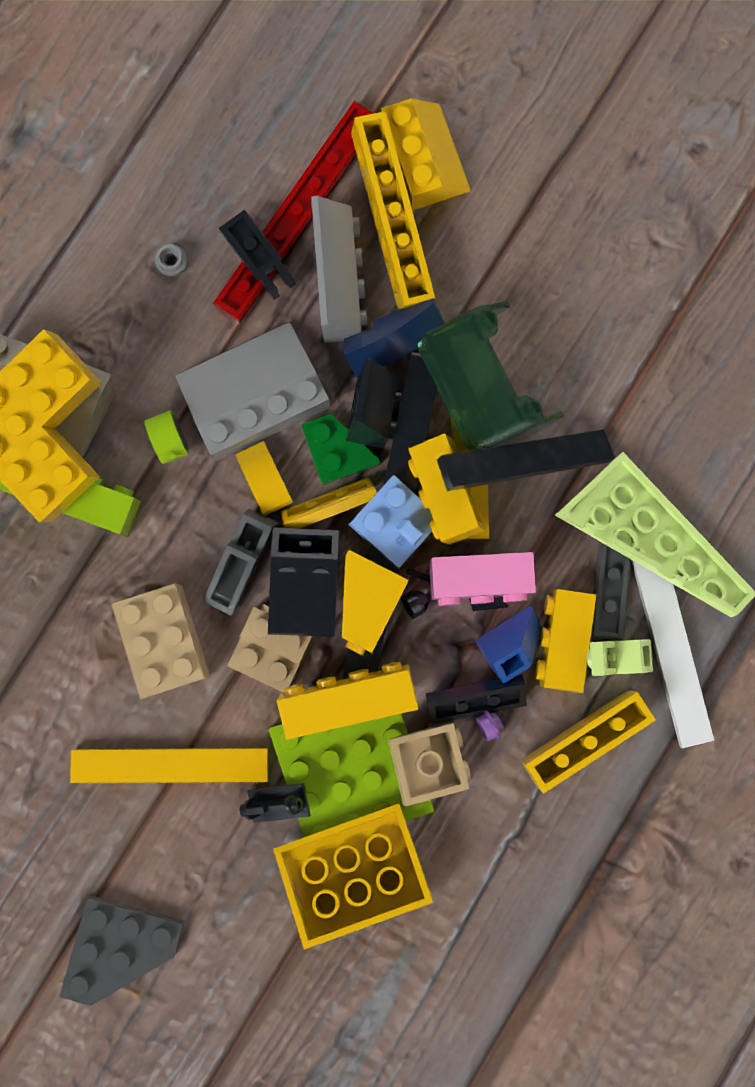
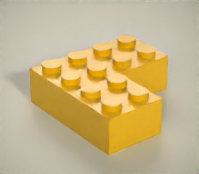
M45 329L0 371V481L39 523L54 521L100 477L58 432L56 427L88 398L102 382L58 334Z

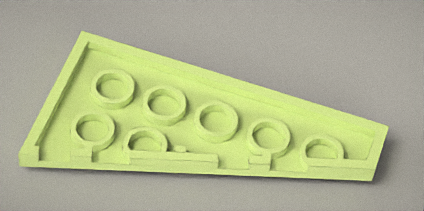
M624 452L619 454L555 514L560 519L729 617L738 615L755 597V591Z

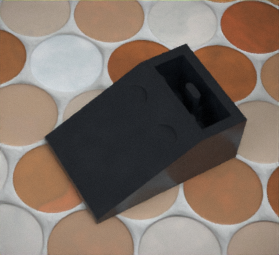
M273 528L268 612L269 635L335 637L339 530Z

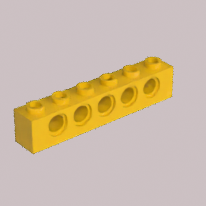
M383 111L355 117L351 135L397 309L399 311L430 299L435 300L387 113Z

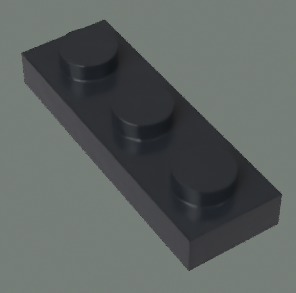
M517 675L504 684L500 679L426 693L431 725L483 715L486 710L489 713L527 706L526 685L523 675Z

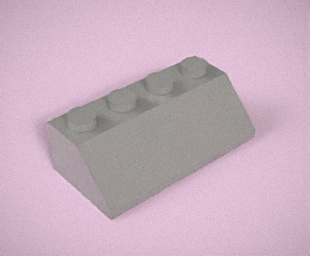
M311 196L320 317L324 343L343 342L344 338L361 333V330L368 329L366 310H360L359 299L365 298L364 279H357L356 269L363 268L361 248H355L354 237H360L359 217L352 218V206L320 196Z

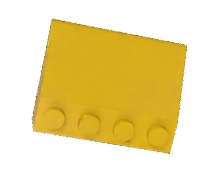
M399 803L273 848L304 950L434 902Z

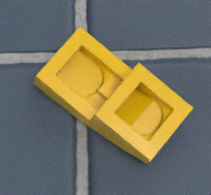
M264 441L235 454L264 516L293 503Z

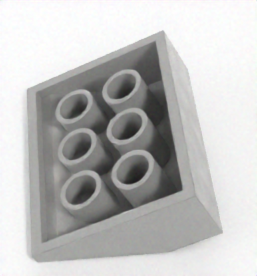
M290 322L175 376L210 456L215 461L221 460L330 408L329 398Z

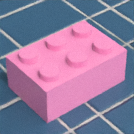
M533 552L433 557L429 561L431 600H438V606L458 605L462 598H471V604H485L494 602V597L503 596V602H521L527 600V595L536 593Z

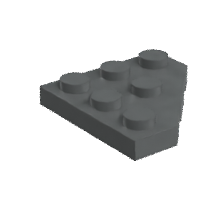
M90 895L85 904L59 997L92 1006L174 958L185 921Z

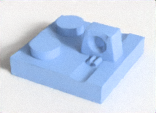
M393 475L348 525L398 569L432 532L430 521L433 520L430 509L424 507L421 499Z

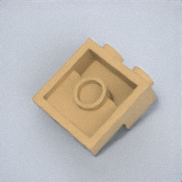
M263 604L261 609L253 607L239 636L241 638L227 666L284 693L283 689L291 685L313 636L269 635V606Z
M445 723L388 739L404 806L469 789L467 780L471 779V773L467 762L462 760L460 748L463 747V740L459 729L454 727V723Z

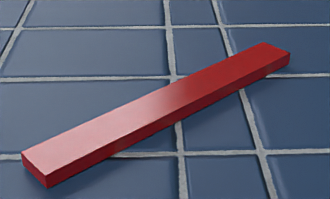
M355 100L262 232L282 258V261L285 260L313 219L311 196H320L327 199L357 156L351 135L354 118L374 113ZM241 262L213 304L216 308L241 323L264 290V287L260 281H256L244 263ZM276 269L268 275H266L269 278V280H271V278L276 273Z

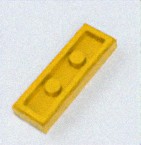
M367 477L282 510L280 513L285 528L300 529L369 502L377 491L371 479Z

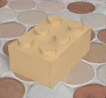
M168 585L112 603L140 699L210 677L182 585Z

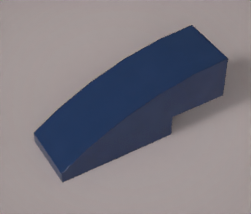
M434 299L424 301L374 319L372 329L344 338V356L358 378L365 358L373 359L382 367L389 365L432 338L445 327V322Z

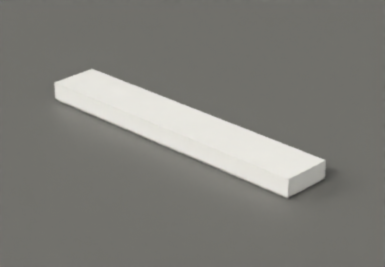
M631 560L679 746L686 748L714 741L674 585Z

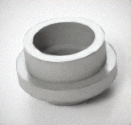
M168 244L162 246L157 251L155 264L162 274L177 276L186 268L187 257L181 247ZM169 258H177V262L174 265L169 266L166 264Z

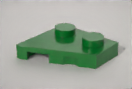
M332 414L301 424L322 485L380 465L379 459L365 445L345 441L347 428Z

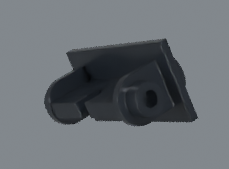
M304 783L247 790L249 799L244 804H241L239 809L242 817H245L247 820H253L254 823L311 816Z

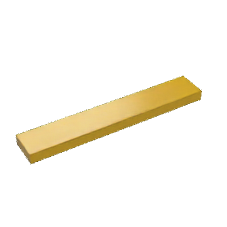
M268 748L71 750L70 783L268 782Z

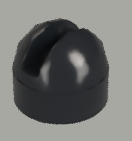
M410 591L401 596L402 604L412 619L422 615L428 608L427 596L421 591Z

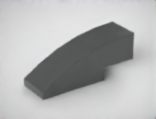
M251 509L242 514L232 540L224 550L203 599L204 603L231 616L234 614L270 542L273 528H276L278 522Z

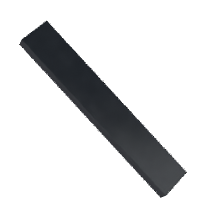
M605 429L441 455L437 459V463L447 491L609 463L615 459Z

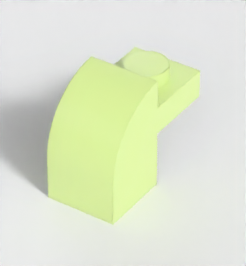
M651 639L590 642L587 662L592 676L653 672Z

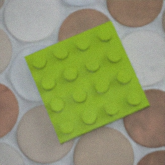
M402 714L286 740L282 723L268 728L286 784L304 783L311 816L298 818L304 837L398 803L406 821L435 812L431 800L409 806L403 805L388 739L408 734Z

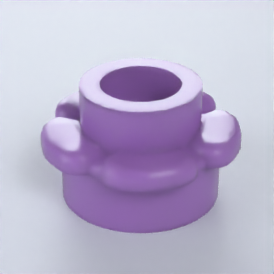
M487 710L484 711L483 715L476 718L480 732L487 742L494 738L500 740L501 736L499 733L504 730L500 718L495 712L490 714Z

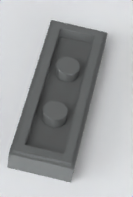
M600 541L598 543L593 594L596 595L591 637L623 640L631 559Z

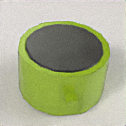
M171 410L144 421L152 446L163 465L190 454L180 425Z

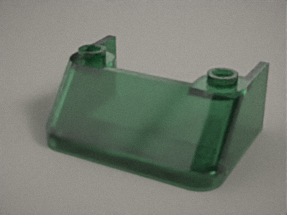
M507 301L477 306L428 331L418 340V349L465 446L470 451L509 445L528 439L565 417L562 411L544 416L542 407L536 399L527 395L517 397L489 341L498 332L497 316L510 307Z

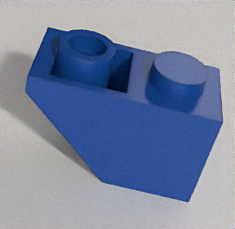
M529 606L475 640L485 660L503 684L531 667L540 641L542 627L533 608Z

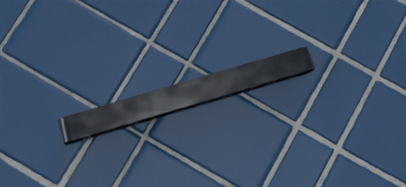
M418 348L411 352L396 430L384 479L385 484L391 476L395 475L414 494L418 478L413 476L408 464V460L412 459L409 448L426 441L444 357L442 353ZM370 546L368 560L398 575L399 568L397 569L373 546ZM387 624L372 653L366 650L362 656L350 649L348 650L342 679L349 678L348 674L357 670L368 669L369 673L378 671Z

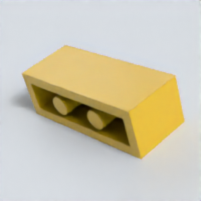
M444 433L409 448L412 459L408 460V464L413 476L420 480L422 489L419 490V496L426 509L429 508L433 520L430 521V527L435 538L451 545L486 531L471 487L447 491L437 459L441 455L458 453L454 440Z
M555 589L552 590L551 596H546L544 614L548 615L547 628H542L540 647H544L543 660L537 661L535 679L540 680L539 686L578 693L584 692L587 653L590 647L596 601L595 594Z

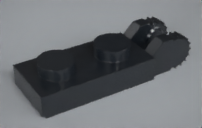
M245 210L219 227L222 236L256 281L261 282L272 299L275 300L280 296L277 287L266 276L276 269L283 283L289 288L296 285L293 277L283 265L282 258Z

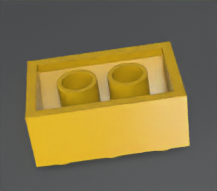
M411 98L381 108V112L386 111L412 211L470 192L468 181L439 103Z

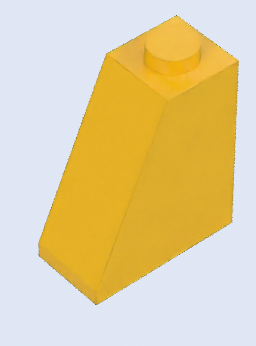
M348 550L345 556L342 638L348 641L345 647L363 656L366 650L371 653L373 652L409 580Z

